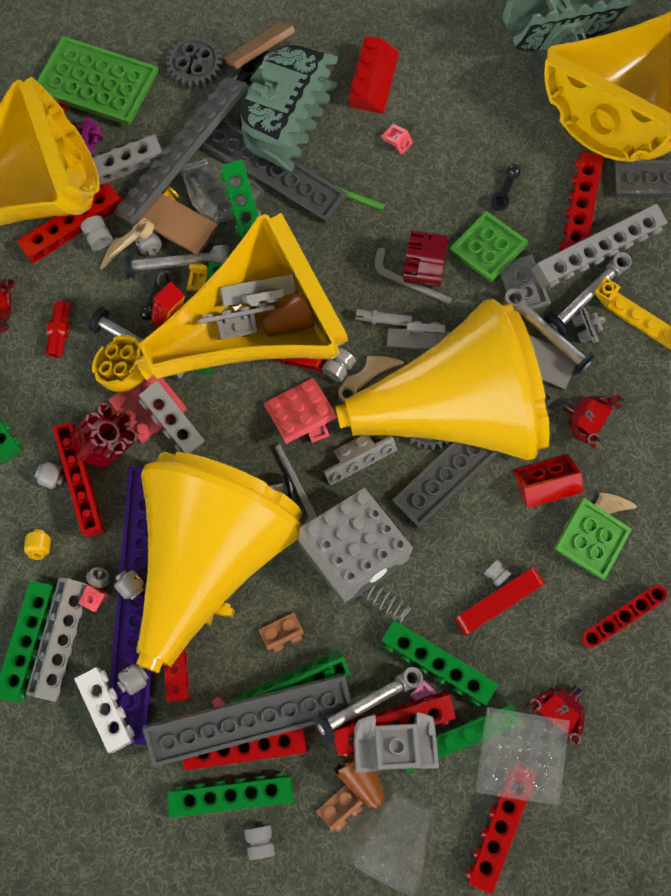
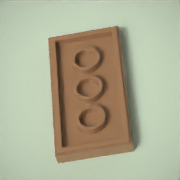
M278 22L223 57V60L226 64L238 69L295 33L292 25Z
M162 193L139 219L140 221L146 218L154 224L153 231L198 256L219 227L217 223Z

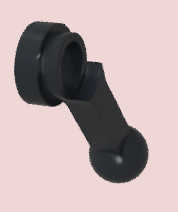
M511 164L507 167V178L501 192H496L492 196L491 205L497 211H503L509 206L510 198L508 193L514 179L521 173V169L517 164ZM498 198H502L505 200V204L498 206L495 201Z
M162 271L156 275L153 291L146 305L140 309V317L145 321L152 319L153 298L165 287L160 283V277H166L167 284L170 281L174 284V277L168 271Z

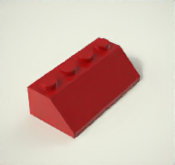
M366 35L364 37L349 94V108L384 114L399 51L382 38Z

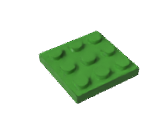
M486 211L449 249L450 253L492 282L528 245V240Z
M581 498L553 549L599 579L605 580L632 529L587 499Z

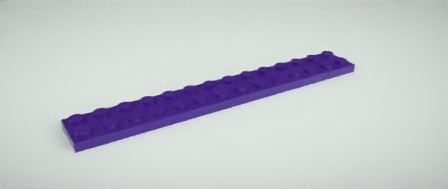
M129 467L120 573L124 570L126 572L134 570L144 581V586L142 587L144 590L133 600L131 598L124 599L118 592L110 689L113 688L116 692L118 699L115 701L118 707L121 706L126 714L124 720L127 726L130 725L134 731V742L131 744L147 745L143 726L148 725L152 671L143 668L148 676L146 680L147 685L133 695L128 694L126 691L122 693L117 685L119 672L132 664L138 667L136 662L139 654L136 650L143 617L148 573V529L141 472L144 467ZM109 704L107 714L110 712L111 709ZM114 722L110 727L113 734L119 730L117 722Z

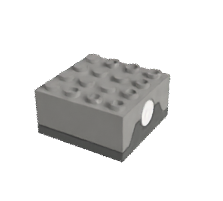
M365 488L302 526L298 540L299 547L344 606L408 564L413 549Z

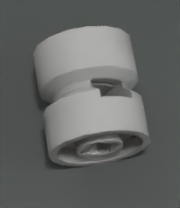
M92 216L82 222L80 228L92 250H101L112 243L113 238L108 229L105 228V223L100 216Z
M338 347V356L332 360H327L322 367V371L336 382L341 383L347 375L346 370H351L356 359L348 351Z
M271 825L244 830L245 840L250 843V846L247 848L248 860L275 856L274 843L269 842V839L272 837Z

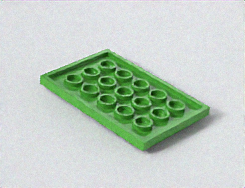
M62 36L37 82L59 103L130 126L158 73V67Z

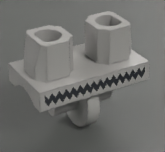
M580 308V313L572 317L576 328L584 324L587 328L578 332L580 342H599L594 327L597 328L598 332L602 331V324L606 322L605 317H598L597 312L591 314L593 318L591 320L586 308Z

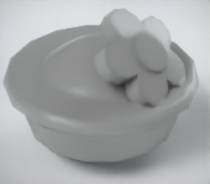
M93 568L87 573L86 581L93 587L104 588L109 585V573L103 568Z

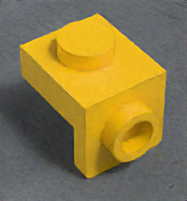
M201 263L189 265L190 275L187 285V291L197 293L206 283L208 267Z
M223 603L214 614L233 618L235 610L230 608V604ZM214 614L206 622L207 625L212 624Z

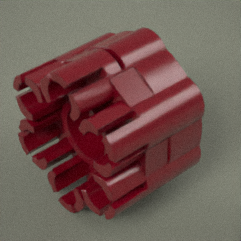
M411 230L406 254L408 257H406L405 273L403 275L404 282L421 285L424 283L427 286L441 287L449 236L434 233L430 235L427 232Z
M107 402L101 403L93 413L87 414L71 433L77 457L81 461L101 469L108 468L138 439V435H134L131 438L135 433V430L129 427L132 424V415L128 411L124 413V410H118L115 413L116 410L112 405L105 410L109 404Z

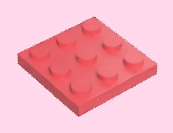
M156 376L148 380L144 378L134 389L118 392L108 399L116 411L124 410V413L128 411L132 415V424L129 427L135 430L134 434L138 435V439L142 444L164 428L161 423L157 425L151 418L153 413L150 409L145 410L139 402L141 399L139 394L153 383L158 381L183 413L187 410L163 378L157 379ZM156 400L153 403V407L156 410H161L164 407V402ZM168 415L165 418V422L169 424L176 418L173 415Z
M314 378L263 403L286 444L337 418L335 411Z

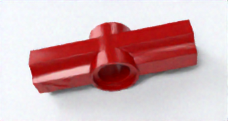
M64 301L54 302L52 318L47 324L48 340L45 355L48 357L62 358L65 339L68 338L67 331L70 330L68 323L71 311L70 303Z

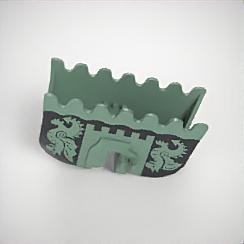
M508 0L503 13V21L506 28L511 30L526 27L521 34L513 37V44L516 49L520 51L548 50L553 45L585 40L604 32L614 24L634 0H611L606 5L603 0ZM548 5V14L542 18V15L537 13L542 12Z
M298 45L280 46L267 53L262 65L257 68L255 74L250 78V81L253 83L248 88L247 97L241 106L243 139L246 147L253 154L276 164L288 172L294 170V163L289 159L301 156L302 150L297 147V144H306L309 141V136L304 131L316 128V123L311 118L323 115V109L318 105L320 103H329L330 96L325 92L327 90L333 91L338 86L337 82L324 79L330 76V70L325 66L336 64L338 56Z

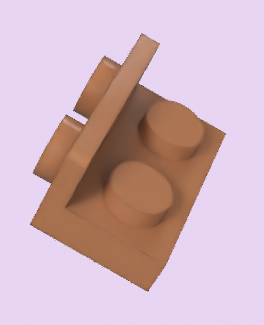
M295 613L259 629L269 652L273 651V653L284 649L283 645L291 642V644L302 640L301 636L305 635Z
M345 785L316 812L329 826L331 831L334 829L339 831L347 824L345 819L349 815L355 817L363 809L361 807L363 802Z

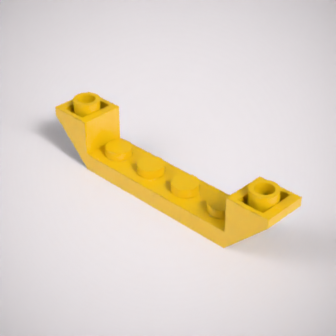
M604 277L594 291L604 307L671 350V326L618 293L621 287Z

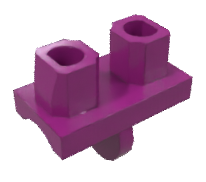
M86 117L85 122L79 123L77 129L90 154L93 155L97 141H102L104 134L100 132V126L94 123L91 117Z

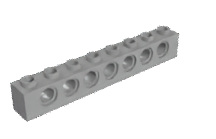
M655 204L537 263L531 271L542 289L547 286L552 288L560 283L559 280L564 278L566 281L575 275L574 272L579 270L582 273L590 268V264L594 263L597 265L605 260L604 257L609 256L611 258L618 254L620 249L623 248L625 251L634 246V242H643L649 238V234L657 235L663 231L662 227L668 222L658 204Z

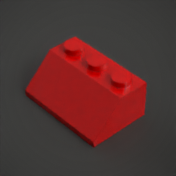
M568 454L513 469L522 499L527 508L584 492L581 472Z

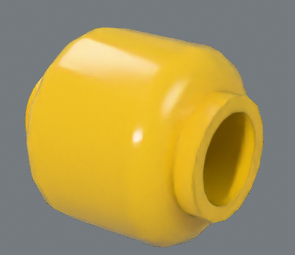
M40 529L28 533L25 537L24 552L31 559H43L50 552V536Z

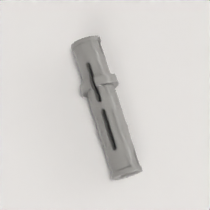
M357 309L355 321L407 327V323L412 322V316L377 312L375 309L373 311Z

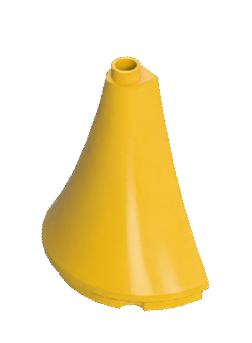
M671 11L613 33L576 42L553 45L548 48L547 59L545 60V85L549 101L558 108L560 112L559 121L579 143L592 152L613 160L629 162L654 159L671 151Z
M32 76L24 82L16 80L12 83L0 103V226L24 220L83 214L91 208L93 196L99 191L100 187L99 175L94 160L80 133L69 122L63 109Z
M282 213L272 218L269 215L263 214L257 217L242 241L203 287L163 325L139 343L143 356L137 358L136 363L144 378L148 380L154 376L160 379L192 370L265 359L311 358L332 360L339 354L338 346L347 342L348 337ZM293 274L295 292L301 293L299 298L301 300L305 299L313 317L310 323H314V326L308 329L268 336L262 333L259 324L261 323V318L271 311L257 313L254 315L258 333L223 340L219 338L216 321L197 325V321L202 319V315L212 313L213 317L220 316V312L227 310L236 313L239 312V308L250 307V310L257 309V305L249 306L247 303L223 306L220 287ZM294 293L284 295V297L278 298L277 302L268 303V306L276 308ZM267 300L260 301V304L267 303Z
M494 299L482 301L460 325L415 360L372 386L344 399L345 404L335 406L340 429L350 426L353 436L386 435L443 440L498 451L527 461L535 459L538 450L548 448L549 417L545 406V391L529 334L519 312L514 311L513 305L510 303L501 305Z
M163 452L156 461L146 464L141 472L148 529V573L143 617L136 650L139 658L136 664L155 673H159L162 664L172 667L190 640L216 610L250 576L282 550L297 541L300 528L302 527L299 521L302 515L301 509L285 494L273 490L262 480L234 467L184 452H176V454Z

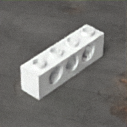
M96 667L75 678V682L107 752L114 753L133 743V736L135 734L130 725L127 726L124 720L126 714L121 706L118 707L115 701L118 699L116 692L113 688H109L107 673L105 670ZM100 685L102 693L96 697L94 689ZM105 704H109L111 708L107 715H104L102 712ZM114 722H117L119 730L113 734L110 727Z

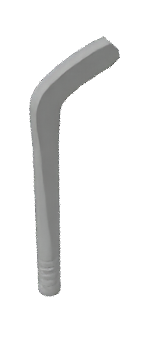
M385 248L377 250L375 269L378 274L450 305L451 297L421 284L404 282L403 276L385 269L383 266Z
M278 445L274 449L308 515V520L302 525L304 526L317 518L282 446Z

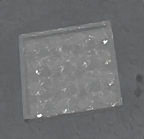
M487 707L475 792L559 806L570 721Z

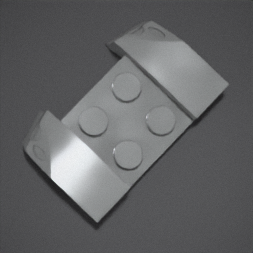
M417 713L415 724L375 726V715L357 722L354 732L356 772L439 768L435 723L432 716Z

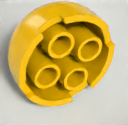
M119 335L114 337V341L110 342L106 347L102 346L98 350L92 363V372L95 375L96 381L106 389L113 392H126L134 389L144 380V376L136 363V359L143 356V353L139 346L140 342L134 337Z

